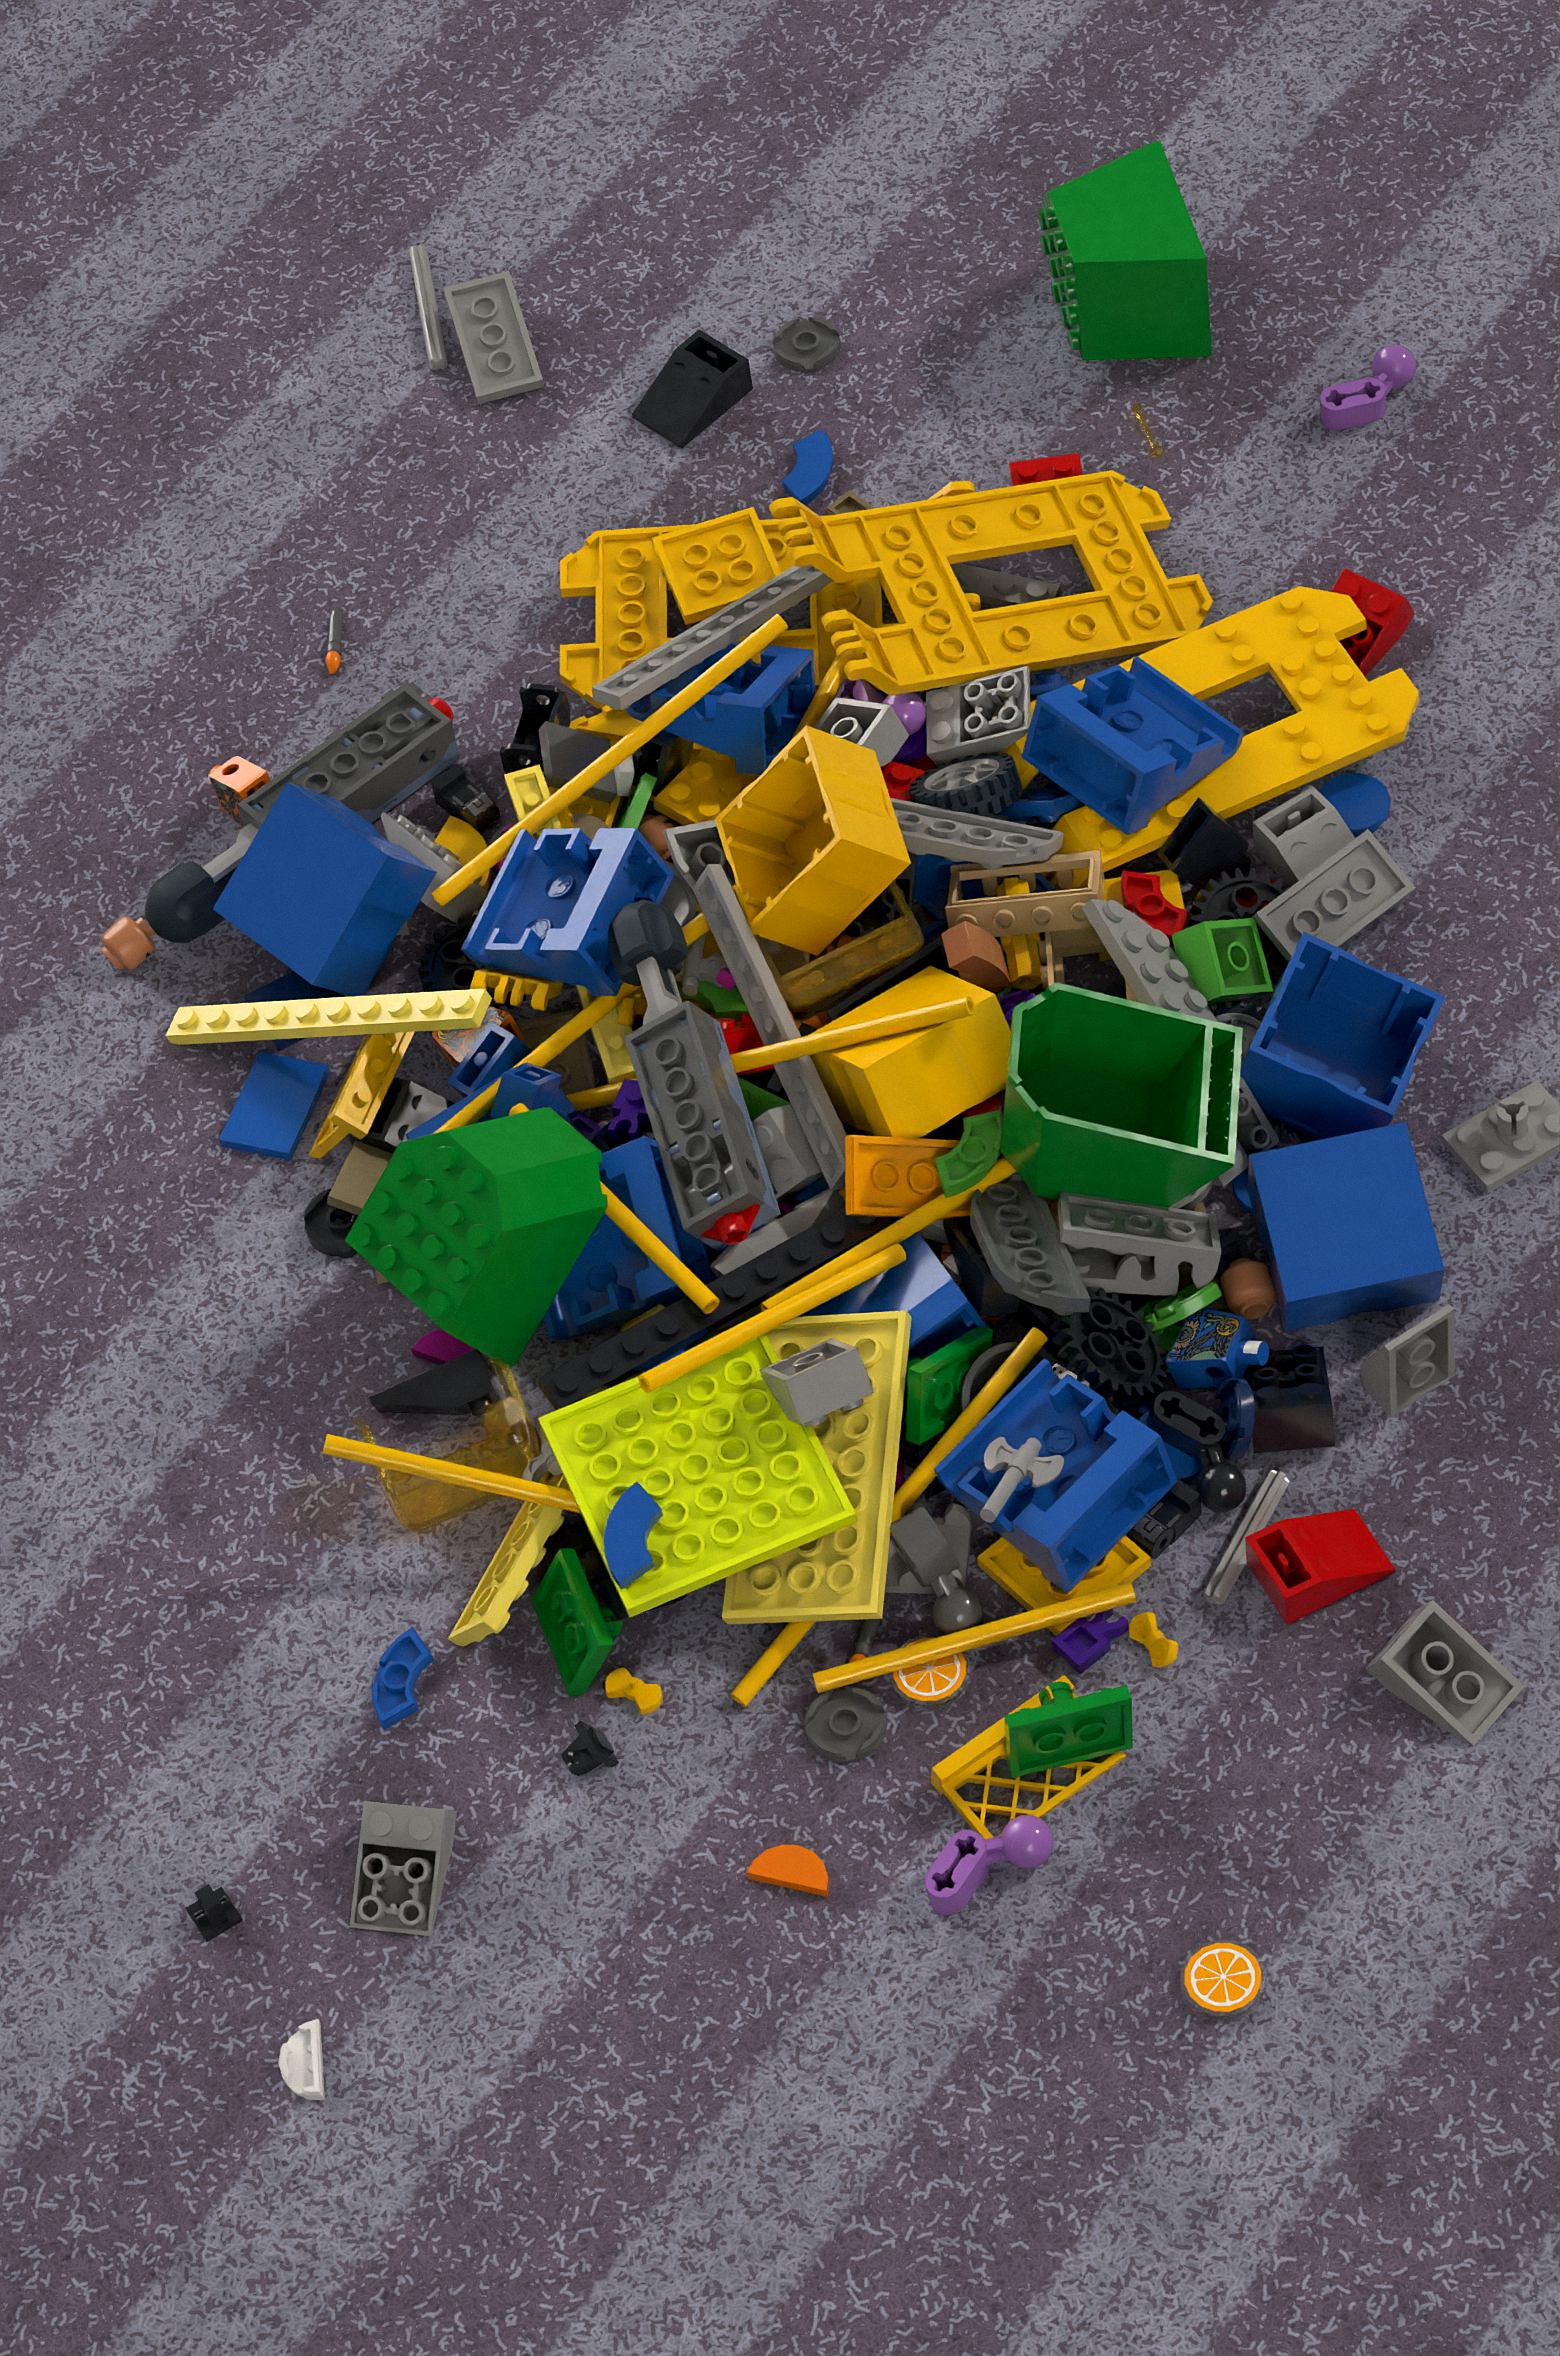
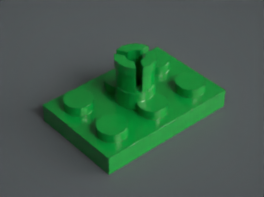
M977 1326L925 1359L911 1356L907 1360L905 1386L908 1387L907 1410L905 1413V1421L907 1423L906 1441L921 1445L950 1427L961 1415L959 1399L962 1380L972 1362L983 1352L992 1348L991 1329Z
M560 1548L532 1596L531 1602L568 1695L579 1696L587 1691L613 1647L612 1637H617L620 1634L623 1621H611V1617H616L607 1605L599 1606L598 1600L593 1596L587 1581L585 1568L580 1564L575 1549Z
M1054 1682L1049 1684L1053 1699L1049 1691L1044 1687L1038 1696L1042 1706L1032 1709L1024 1708L1015 1713L1004 1715L1007 1766L1012 1778L1133 1748L1132 1698L1127 1685L1113 1689L1104 1688L1093 1694L1073 1698V1692L1068 1683Z

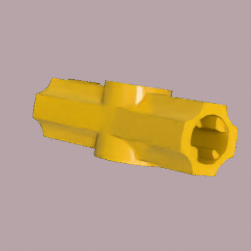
M1018 877L1004 879L1003 883L996 887L997 897L1030 893L1028 881L1020 880ZM1040 933L1001 936V945L1003 952H1006L1012 988L1021 990L1036 988L1042 983L1040 971L1042 963L1038 948L1039 941H1041Z

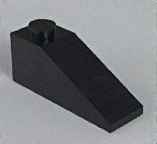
M969 1216L944 1218L943 1227L966 1296L979 1315L996 1318L1003 1314L1017 1313L1019 1297L1006 1293L992 1275L972 1230Z
M476 1349L369 1397L371 1404L379 1413L467 1415L472 1413L473 1416L489 1412L494 1408V1403L502 1400L485 1358Z

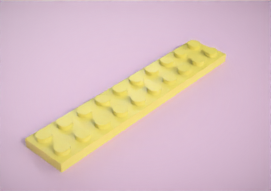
M659 1304L627 1322V1324H624L619 1333L654 1315L665 1307ZM645 1369L631 1376L630 1378L622 1381L621 1383L638 1377L640 1374L644 1373ZM548 1470L539 1481L541 1484L570 1490L563 1473L553 1475ZM529 1501L523 1503L448 1640L464 1647L474 1641H482L485 1636L493 1632L497 1634L504 1628L510 1618V1613L507 1611L511 1603L516 1601L528 1586V1581L525 1579L531 1568L536 1567L546 1553V1548L543 1546L547 1538L552 1536L563 1523L564 1516L561 1515L563 1509Z

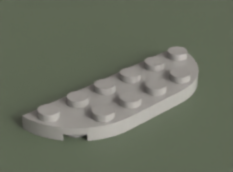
M890 798L906 849L913 854L925 855L929 853L944 856L946 860L952 862L969 861L980 863L982 867L987 869H999L1003 865L1047 861L1050 859V855L1057 852L1063 846L1064 832Z
M1090 899L1081 908L1139 1003L1217 1021L1207 1005L1206 998L1194 985L1188 975L1186 966L1180 962L1169 946L1170 941L1162 931L1153 929L1144 920L1125 909L1115 900Z

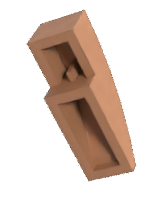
M963 921L941 933L949 967L959 971L960 979L1004 995L1012 993L1003 950L999 942L989 932L977 925Z

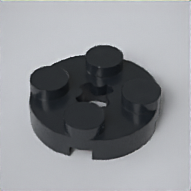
M332 1188L324 1190L316 1195L306 1207L304 1220L307 1237L310 1244L325 1255L351 1258L358 1252L345 1239L358 1215L328 1205V1195ZM350 1217L348 1224L337 1226L335 1222L337 1218L344 1220Z

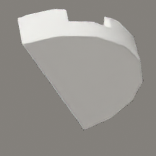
M319 2019L300 2025L298 2027L299 2031L292 2035L287 2043H283L278 2063L283 2080L293 2093L308 2100H325L321 2025Z

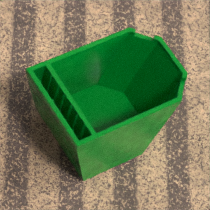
M1160 141L1142 146L1041 195L1043 209L1038 210L1037 213L1041 230H1045V234L1040 235V243L1044 256H1049V268L1054 279V283H1051V292L1055 304L1060 302L1062 304L1059 307L1062 324L1064 327L1070 326L1071 330H1068V337L1071 349L1079 350L1082 361L1207 357L1212 355L1206 255Z
M1058 982L1053 983L1041 994L1026 1003L1023 1001L1015 1006L1012 1012L1001 1153L1035 1195L1058 1200L1060 1191L1162 1207L1174 1205L1235 1165L1243 1028Z
M543 1107L402 1141L383 1171L345 1241L445 1332L507 1368H512L517 1364L608 1207L607 1195L602 1194L599 1175L598 1164L603 1163L602 1153L550 1107Z

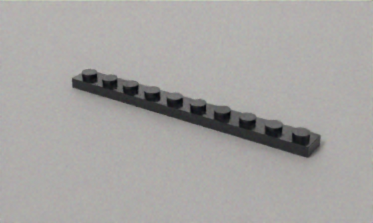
M845 1207L705 1285L720 1300L719 1305L713 1312L705 1314L686 1296L539 1378L538 1386L555 1410L609 1389L758 1306L890 1226L893 1222L889 1217L846 1215Z

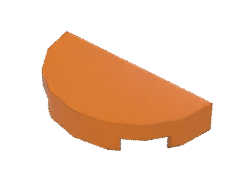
M780 1845L767 1849L753 1860L746 1872L747 1878L828 1897L830 1882L824 1862L813 1851L799 1845Z

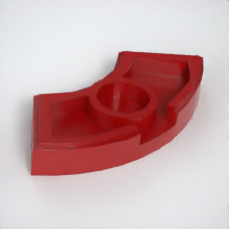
M1123 870L1121 892L1124 908L1132 913L1135 912V915L1144 920L1153 929L1162 931L1170 941L1169 946L1174 947L1171 935L1186 929L1188 911L1173 906L1164 898L1160 890V876Z

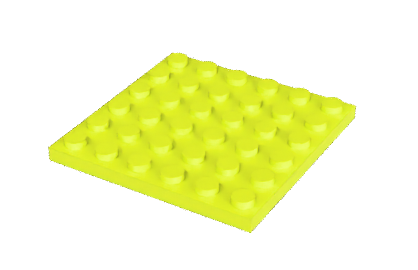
M766 1333L650 1393H646L641 1388L638 1377H635L538 1418L543 1433L629 1618L857 1522L856 1513L813 1427H805L804 1424L800 1425L788 1420L761 1376L760 1369L779 1361ZM638 1482L660 1506L663 1516L652 1526L647 1539V1550L653 1559L654 1567L621 1590L613 1579L606 1561L604 1531L607 1519L615 1503L629 1487Z

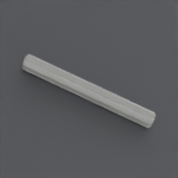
M420 244L409 249V256L429 366L432 370L446 368L448 362L427 249L424 245Z

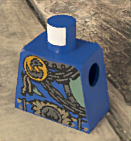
M1204 1307L1188 1317L1165 1363L1178 1389L1219 1387L1227 1378L1242 1379L1249 1364L1265 1365L1269 1358V1347L1265 1341H1257L1248 1320L1243 1316Z

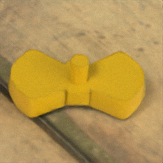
M1142 1612L1133 1617L1129 1624V1636L1143 1643L1148 1649L1153 1667L1164 1668L1173 1664L1178 1654L1177 1641L1167 1639L1158 1630L1155 1614L1152 1612Z
M624 1667L612 1671L606 1678L605 1693L607 1697H626L635 1701L638 1711L642 1715L655 1711L662 1703L663 1693L660 1685L644 1684L641 1679L632 1677Z

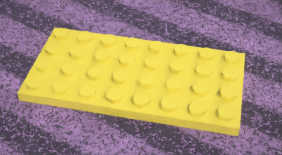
M907 1311L796 1317L766 1333L779 1361L830 1338L854 1346L859 1350L874 1393L864 1397V1402L860 1406L846 1411H841L840 1408L826 1414L827 1419L824 1422L812 1426L856 1513L857 1522L727 1576L722 1619L727 1625L882 1619L891 1533L889 1527L892 1523L912 1319Z

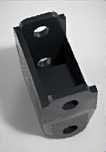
M529 683L526 687H520L519 690L523 711L513 742L507 744L506 747H501L500 756L506 774L540 764L545 778L538 730L545 721L569 728L571 723L570 708L566 691H561L553 685ZM539 695L546 696L549 700H543Z

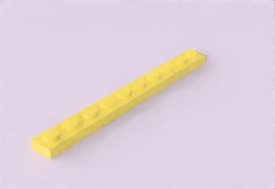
M540 764L504 774L505 783L518 821L522 820L550 797ZM556 815L541 827L532 837L538 840L543 829H562L558 816ZM575 985L583 1009L599 997L593 996L586 987ZM622 1002L590 1028L609 1084L621 1082L624 1079L637 1078L624 1038L633 1032L631 1026L618 1025V1016Z
M486 989L179 1007L165 1036L173 1044L185 1045L479 1028L492 998Z

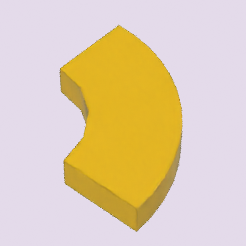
M449 816L435 840L437 844L443 845L458 856V861L462 865H466L487 848L485 840L475 828L453 816ZM492 868L481 876L483 879L479 883L486 890L491 881Z

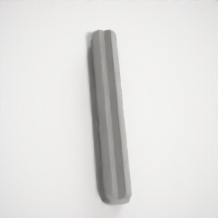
M1272 1469L1266 1474L1203 1590V1596L1208 1603L1221 1606L1227 1600L1247 1563L1245 1537L1267 1526L1289 1485V1479L1281 1470L1276 1471Z

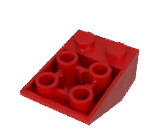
M1344 568L1330 592L1349 595L1366 618L1367 629L1339 642L1362 674L1366 676L1400 639L1414 617L1415 612L1406 597Z
M1355 1509L1280 1520L1245 1537L1247 1565L1287 1625L1395 1573L1394 1566Z

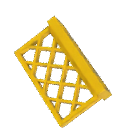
M414 1032L367 1034L363 1038L309 1153L310 1156L322 1158L349 1133L360 1140L368 1134Z
M1065 1675L1054 1681L1068 1683L1073 1692V1698H1077L1074 1693V1685ZM1047 1686L1046 1689L1049 1691L1051 1698L1053 1699L1054 1697L1050 1690V1687ZM1039 1693L1009 1714L1024 1708L1032 1709L1042 1706L1038 1697ZM1003 1717L935 1765L931 1772V1784L941 1795L944 1793L970 1827L985 1840L993 1838V1835L984 1826L986 1813L1011 1816L1010 1820L1020 1815H1034L1041 1819L1124 1760L1126 1754L1123 1751L1111 1753V1756L1101 1763L1079 1761L1059 1766L1077 1769L1076 1781L1068 1787L1050 1785L1052 1768L1047 1769L1045 1784L1020 1781L1021 1776L1016 1777V1780L991 1777L992 1765L1000 1759L1007 1760L1005 1718ZM987 1769L986 1776L979 1775ZM1081 1770H1090L1081 1777ZM966 1783L985 1785L982 1803L964 1801L956 1790ZM989 1785L1014 1789L1012 1807L987 1804ZM1019 1789L1043 1792L1042 1805L1035 1810L1017 1808ZM1048 1793L1056 1794L1054 1797L1048 1800ZM973 1811L981 1812L980 1820Z

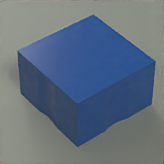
M287 782L213 910L310 984L350 996H363L387 958L398 931L413 914L437 872L402 846L386 840L371 823L338 799Z
M1303 932L1242 1062L1240 1077H1243L1264 1114L1320 1140L1389 1126L1412 1075L1413 1065L1430 1034L1445 996L1395 973L1374 968L1364 963L1355 955Z
M1406 1122L1249 1155L1247 1190L1259 1238L1268 1255L1271 1278L1276 1293L1275 1303L1283 1333L1337 1322L1359 1313L1385 1312L1439 1300L1445 1268Z

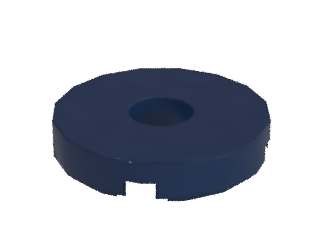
M1227 1378L1216 1391V1399H1221L1219 1409H1213V1412L1218 1414L1225 1423V1433L1219 1444L1224 1459L1238 1460L1244 1457L1253 1435L1255 1419L1254 1399L1252 1390L1246 1380Z

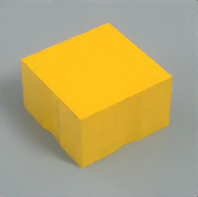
M807 725L772 760L763 774L753 783L746 786L715 818L726 859L734 873L739 904L752 933L816 956L911 864L875 751Z
M929 966L809 1034L812 1035L970 996L974 1002L975 1013L972 1016L810 1055L839 1120L857 1129L869 1131L875 1136L921 1138L947 1123L961 1112L1006 1089L1011 1030L996 995Z

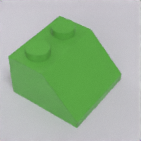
M1255 918L1204 921L1171 935L1176 956L1186 966L1188 975L1198 991L1206 998L1207 1005L1216 1006L1217 1002L1225 1001L1226 1004L1232 1002V1000L1238 1001L1273 992Z

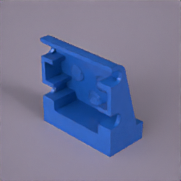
M732 642L727 648L719 650L704 659L702 663L694 665L681 673L679 677L666 682L655 689L653 693L638 699L626 708L627 713L631 717L643 722L741 642ZM769 645L760 655L761 664L754 662L752 659L748 660L663 730L735 758L737 773L762 775L772 760L790 742L815 695L814 650Z
M1135 657L1129 672L1121 666L1115 665L1087 676L1082 691L1069 683L1037 696L1021 758L1123 833L1129 835L1147 827L1150 815L1229 760L1239 749L1244 732L1144 660Z
M580 828L543 829L538 840L533 838L526 829H520L461 950L473 962L484 967L584 986L593 996H617L623 982L615 973L608 950L609 925L614 916L628 904L640 900L661 904L674 877V873L637 828H598L593 840L587 837Z
M643 1136L602 1153L603 1163L598 1164L600 1181L704 1285L716 1280L714 1272L709 1267L711 1260L706 1244L683 1230L657 1141ZM604 1213L544 1315V1321L549 1338L557 1340L569 1339L634 1319L659 1304L666 1308L687 1295Z
M919 1232L898 1243L906 1253V1261L798 1316L907 1311L912 1317L908 1359L911 1356L925 1359L977 1326L989 1328ZM906 1386L904 1390V1400L907 1398L908 1387Z
M1045 1358L934 1468L941 1484L980 1517V1511L1005 1475V1470L992 1474L987 1472L984 1466V1454L991 1442L998 1437H1004L1010 1447L1018 1450L1021 1445L1025 1444L1027 1439L1036 1438L1042 1445L1038 1457L1061 1455L1064 1458V1465L1056 1479L1046 1485L1032 1487V1480L1025 1477L1023 1481L1018 1483L996 1519L991 1523H986L1041 1569L1045 1579L1067 1594L1178 1482L1161 1435L1123 1410L1117 1416L1114 1415L1108 1408L1104 1397L1069 1374L1061 1380L1053 1371L1050 1362Z

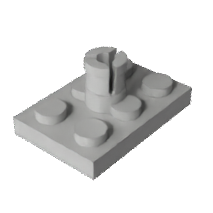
M1536 1080L1442 1134L1441 1142L1486 1193H1489L1560 1152V1104Z

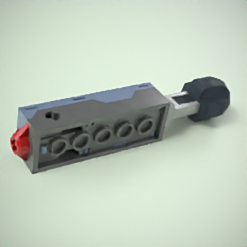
M404 683L240 802L238 808L244 828L239 831L237 841L233 846L204 867L190 861L185 864L180 863L158 879L149 889L145 905L146 920L157 936L173 943H187L206 934L225 920L213 908L287 782L336 798L369 823H373L381 817L383 812H388L460 759L453 730L454 715L449 705L441 698L433 697L430 700H425Z
M640 900L624 906L614 916L608 929V950L616 975L622 982L633 986L642 985L648 1003L643 1019L644 1026L626 1035L624 1038L683 1230L714 1250H717L726 1244L733 1245L744 1241L749 1236L751 1230L781 1213L720 1022L689 1000L682 1003L674 977L683 969L681 962L686 959L689 953L682 928L669 908L660 903Z

